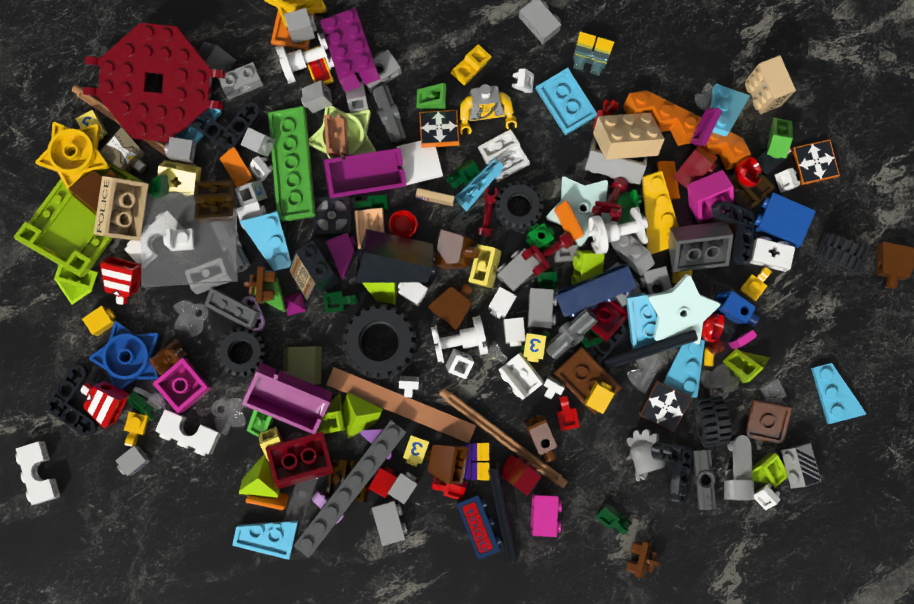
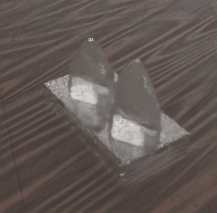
M658 354L636 360L640 367L643 368V371H629L627 373L629 380L639 391L645 393L664 360Z

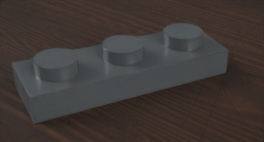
M210 288L204 305L248 329H254L260 311L216 288Z

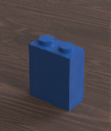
M772 193L769 197L766 196L761 205L763 211L755 219L756 227L754 230L775 240L788 242L790 246L795 248L800 247L816 211L775 193Z

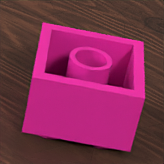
M723 170L712 173L700 180H695L687 185L689 209L699 224L714 218L711 210L713 203L727 201L734 204L733 184Z
M185 358L179 360L178 363L152 383L177 413L182 414L212 389L189 360Z
M532 494L530 532L532 536L557 537V532L561 531V520L558 519V512L562 510V500L558 499L557 495Z

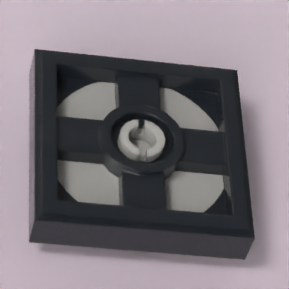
M350 196L336 198L314 197L316 217H313L314 236L352 234Z

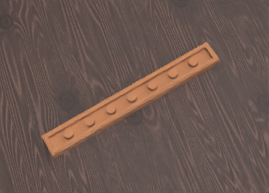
M333 367L326 384L342 392H350L369 403L467 443L470 442L476 425L411 398L404 397L401 394Z

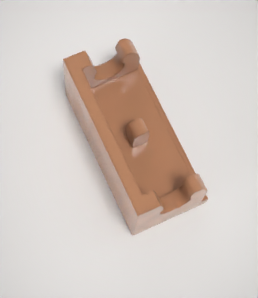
M338 114V117L324 115L327 154L330 157L349 156L347 118H344L341 114Z

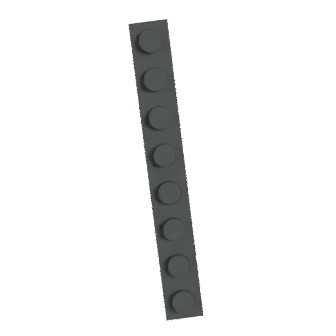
M392 420L388 423L293 545L296 549L310 558L407 433Z

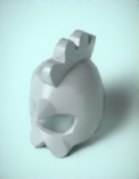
M649 429L643 432L635 430L633 437L627 438L628 445L631 447L627 460L632 459L634 462L636 481H640V478L645 480L648 472L665 467V461L652 458L651 449L653 444L659 441V434L655 433L652 435Z

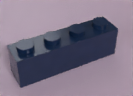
M624 263L555 292V296L564 317H574L580 314L579 311L583 309L591 310L596 308L600 302H611L616 299L615 296L622 293L623 295H628L634 292L637 285L628 264Z

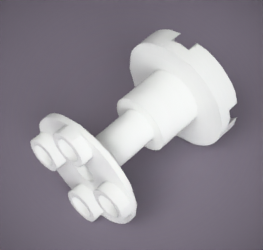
M317 33L321 46L303 53L299 49L286 54L283 45L276 47L288 84L296 81L293 72L306 68V63L325 57L329 69L334 67L330 52H325L328 46L323 33Z
M639 207L631 208L630 222L617 225L616 222L604 224L599 215L588 219L589 236L593 237L594 242H591V245L596 254L607 253L609 242L618 241L620 236L633 233L634 238L642 245L648 242L645 234V228L648 227L647 219L641 216Z
M480 316L472 317L474 327L459 330L460 334L439 338L437 325L431 327L434 344L438 343L435 346L438 362L444 363L442 349L461 345L463 349L478 346L480 355L488 354Z

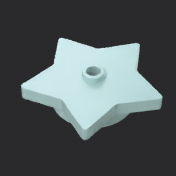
M562 177L561 201L546 216V220L561 225L554 209L564 201H568L584 232V237L575 241L581 247L589 237L588 219L594 215L591 211L595 202H606L608 181L604 180L584 186L567 177ZM580 206L586 207L587 210L582 212ZM602 213L601 218L604 224L614 222L610 221L612 217L608 213Z
M686 273L673 288L666 292L647 295L657 314L653 338L658 341L695 330L698 340L694 343L700 344L703 321L720 306V303L699 294L691 276Z

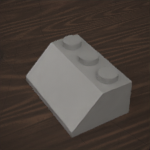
M594 136L585 169L614 179L621 177L628 183L640 185L647 166L648 156L605 160Z

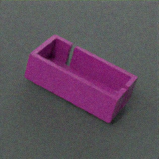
M356 8L320 21L338 79L345 92L361 87L355 74L359 72L364 85L381 79Z
M401 148L344 156L343 161L342 157L323 160L329 198L407 186L404 169H398L397 167L403 165Z
M259 362L241 405L315 435L322 417H324L330 404L332 392L285 372L279 371V373H276L275 368Z

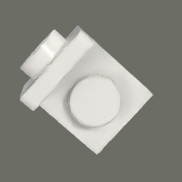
M166 228L163 241L164 245L171 251L195 249L194 230L192 228L181 230Z

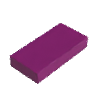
M706 108L690 143L695 146H706L722 113L720 109Z

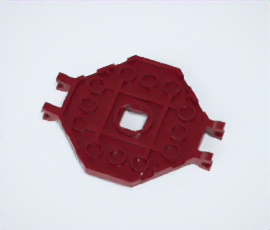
M139 23L101 58L85 56V64L100 66L99 87H83V95L98 96L133 139L169 142L170 137L176 138L181 131L189 127L197 117L205 113L209 108L223 110L224 102L211 101L210 98L212 77L226 79V71L212 69L177 26ZM148 73L163 74L162 93L146 91V75Z

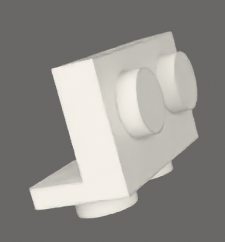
M520 352L502 366L499 371L502 379L511 385L514 394L523 400L545 382Z

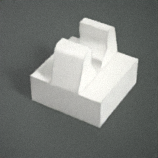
M519 69V72L513 74V77L518 79V83L512 84V87L525 93H532L534 74L527 69Z
M255 157L248 167L249 171L258 181H264L273 170V165L267 167L265 164L267 161L266 157Z
M793 168L775 175L780 193L800 185V181H797L796 178L797 172Z
M549 375L544 383V386L548 387L544 396L552 399L555 392L561 395L565 389V384Z
M400 376L399 388L405 389L404 397H412L413 389L419 388V377Z
M771 483L754 493V499L765 510L777 505L781 500L779 498L780 493L778 491L774 493L770 489L772 487Z

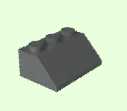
M716 222L670 228L668 246L672 271L681 272L729 266L733 233L727 223Z

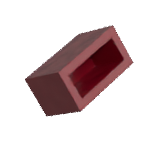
M697 146L673 178L688 189V184L702 179L706 172L710 174L717 166L714 162L718 157L704 146Z
M510 455L500 469L501 477L527 496L541 478L535 472L537 468L520 456L515 458Z

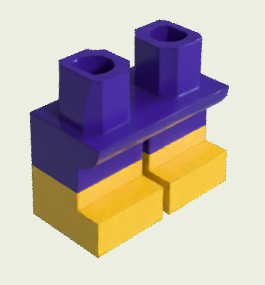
M489 443L466 444V447H469L464 477H466V480H489V462H472L489 461Z

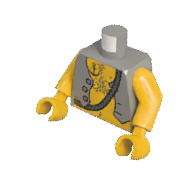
M484 84L480 88L471 89L469 96L460 104V120H462L459 124L460 133L463 134L462 130L464 128H467L468 134L471 133L468 120L505 117V115H507L505 119L506 128L509 129L508 123L510 122L515 123L516 128L517 119L512 115L514 111L510 97L504 92H500L498 86Z

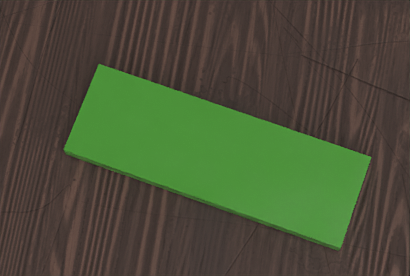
M299 106L268 112L270 137L275 139L271 153L276 210L278 211L280 222L316 217L306 107Z

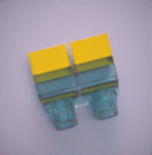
M580 32L573 56V68L583 70L586 62L592 64L590 71L592 74L600 75L607 64L614 42L598 37L592 52L596 36Z

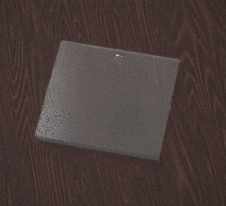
M236 191L235 220L196 223L194 219L196 203L194 192L168 193V195L160 199L151 198V194H147L140 239L141 287L238 281ZM166 228H171L172 230L192 228L194 230L195 249L171 251L164 245L163 241Z

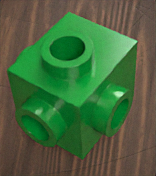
M537 223L529 228L530 232L527 234L528 239L526 241L530 247L536 245L539 251H544L552 246L551 243L554 241L553 236L555 233L550 226L546 227L544 223L541 225ZM542 233L545 238L539 239L538 234Z

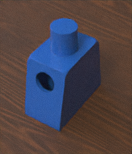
M733 291L718 293L715 300L720 303V306L715 312L737 324L749 323L752 326L757 324L760 317L753 313L755 310L753 304Z

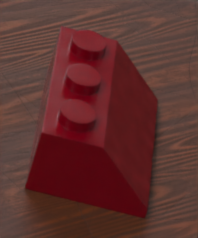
M323 431L315 433V435L311 434L266 447L274 484L277 489L334 473Z

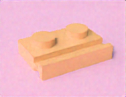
M383 208L355 211L358 249H360L366 229L385 233Z

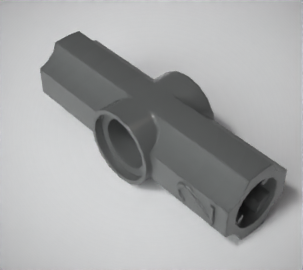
M387 85L376 87L372 90L390 142L391 144L402 142L406 139V134Z
M586 308L573 321L563 324L559 329V333L545 345L546 352L553 359H557L568 348L579 344L584 338L583 335L598 322L596 315Z
M711 450L693 451L694 482L697 489L698 510L716 509L715 477L712 470ZM704 474L709 478L706 485H702L700 481L701 476Z

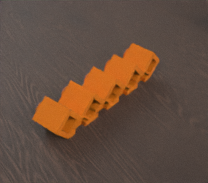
M647 90L629 93L623 105L626 114L652 113L660 131H671L678 146L691 142L702 118ZM712 132L706 146H704L714 155H719L726 170L735 168L739 161L751 155L744 139L732 132H729L726 137Z

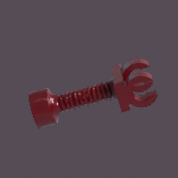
M621 177L614 179L611 186L613 192L608 202H595L591 211L594 214L593 216L599 215L601 217L602 213H608L612 217L610 221L618 222L620 220L622 207L620 204L615 203L619 195L624 193L628 187V182Z
M488 186L485 190L486 197H484L486 210L484 212L483 225L478 227L477 235L492 237L493 230L489 225L492 214L491 210L493 204L496 203L494 198L497 197L498 190L495 187V194L490 196L488 194Z
M567 232L561 234L558 237V242L541 253L536 245H533L521 254L525 261L534 255L539 262V265L532 270L535 276L540 275L550 267L545 260L547 257L562 247L568 249L574 245L571 236Z

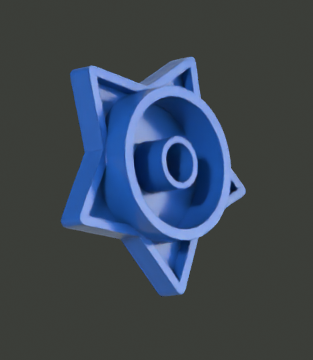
M115 321L109 341L103 348L91 355L89 360L105 369L109 373L111 384L121 390L127 388L135 380H157L160 375L153 369L149 359L154 354L160 334H134L121 323ZM128 354L131 355V358H130L129 361H127V359H126V356H127Z

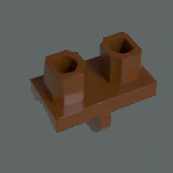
M258 267L257 282H255L256 275H250V282H244V287H249V295H255L256 288L255 302H258V304H264V301H274L275 290L265 289L266 282H276V272L267 270L264 267Z
M174 339L149 359V363L159 375H162L178 363L179 360L187 356V353L181 348L179 341Z
M650 542L632 543L631 552L640 555L639 561L629 560L626 570L635 574V577H645L647 564H649L647 569L649 572H653L654 565H661V562L656 561L657 553L651 552L652 543Z

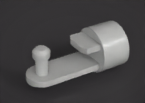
M739 435L727 445L729 451L733 452V469L725 471L724 500H754L751 442L747 436Z

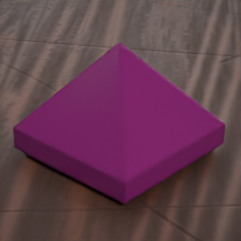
M302 293L283 297L288 316L306 311Z

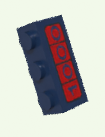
M475 495L456 503L478 560L499 552L498 546L502 544L498 534L494 535L491 529L495 527L491 515L487 517L484 509H487L484 497L479 498V495Z

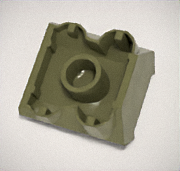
M322 346L283 348V372L313 385L321 384L323 378L321 371Z

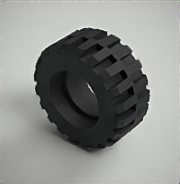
M374 304L368 308L360 309V312L356 315L354 314L350 322L346 324L345 333L342 336V347L346 359L355 370L370 378H391L398 373H402L410 365L416 353L417 338L411 321L397 308L389 307L385 304ZM376 324L390 326L398 337V346L395 353L384 360L370 358L362 347V337L365 331Z

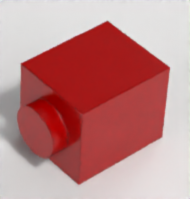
M387 466L385 469L381 467L368 489L386 498L389 490L398 478L395 475L396 471Z

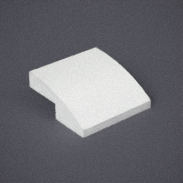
M511 129L478 147L487 165L496 158L504 166L501 174L495 178L496 182L530 165Z
M421 141L397 146V148H401L403 165L401 166L404 169L406 185L443 176L436 147L422 148Z

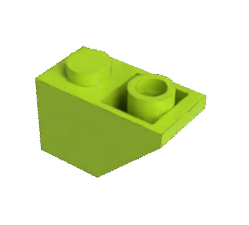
M576 250L573 257L574 273L571 276V284L574 285L603 273L604 254H596L594 250Z

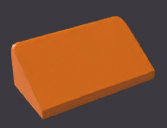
M235 147L219 158L232 180H234L237 188L255 181Z
M658 161L655 164L656 172H663L670 199H680L678 181L673 178L676 174L675 162Z
M564 201L554 211L564 231L571 236L574 242L584 237V232L568 201Z
M280 492L278 498L248 495L245 502L285 510L289 495Z

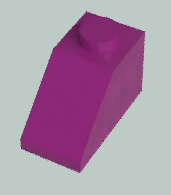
M348 233L326 241L342 279L346 278L356 254L354 248L357 247L354 237H349Z

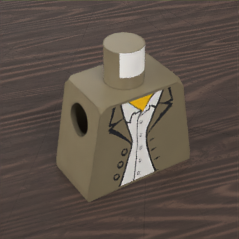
M122 127L100 151L105 160L128 173L133 168L138 173H142L147 167V164L141 160L145 155L144 151Z

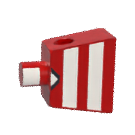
M109 257L100 263L104 290L107 293L116 295L117 304H127L128 297L139 291L143 264Z
M102 381L95 386L87 382L81 388V392L87 396L84 409L104 429L117 422L130 394L106 381Z

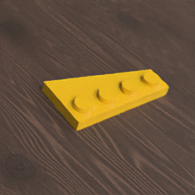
M662 171L642 176L645 206L644 217H646L648 223L645 231L648 241L646 249L651 254L669 249L670 228L679 227Z

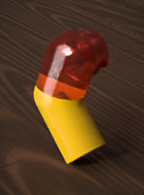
M714 341V343L705 348L704 366H713L714 356L725 350L723 342Z

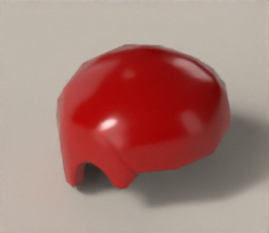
M748 156L737 163L735 174L737 180L743 186L754 187L761 181V178H758V174L762 170L759 163L753 157Z
M398 210L391 215L388 225L393 235L410 238L416 232L418 222L412 212Z
M712 313L703 321L701 336L705 341L712 343L719 341L725 322L723 315Z

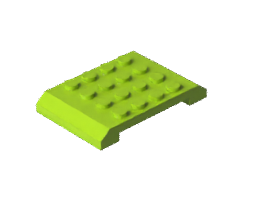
M107 160L109 169L97 171L99 175L104 176L111 170L118 179L145 183ZM62 179L59 180L28 223L24 222L14 236L15 240L81 278L90 271L113 239V237L93 234L96 215L71 195Z

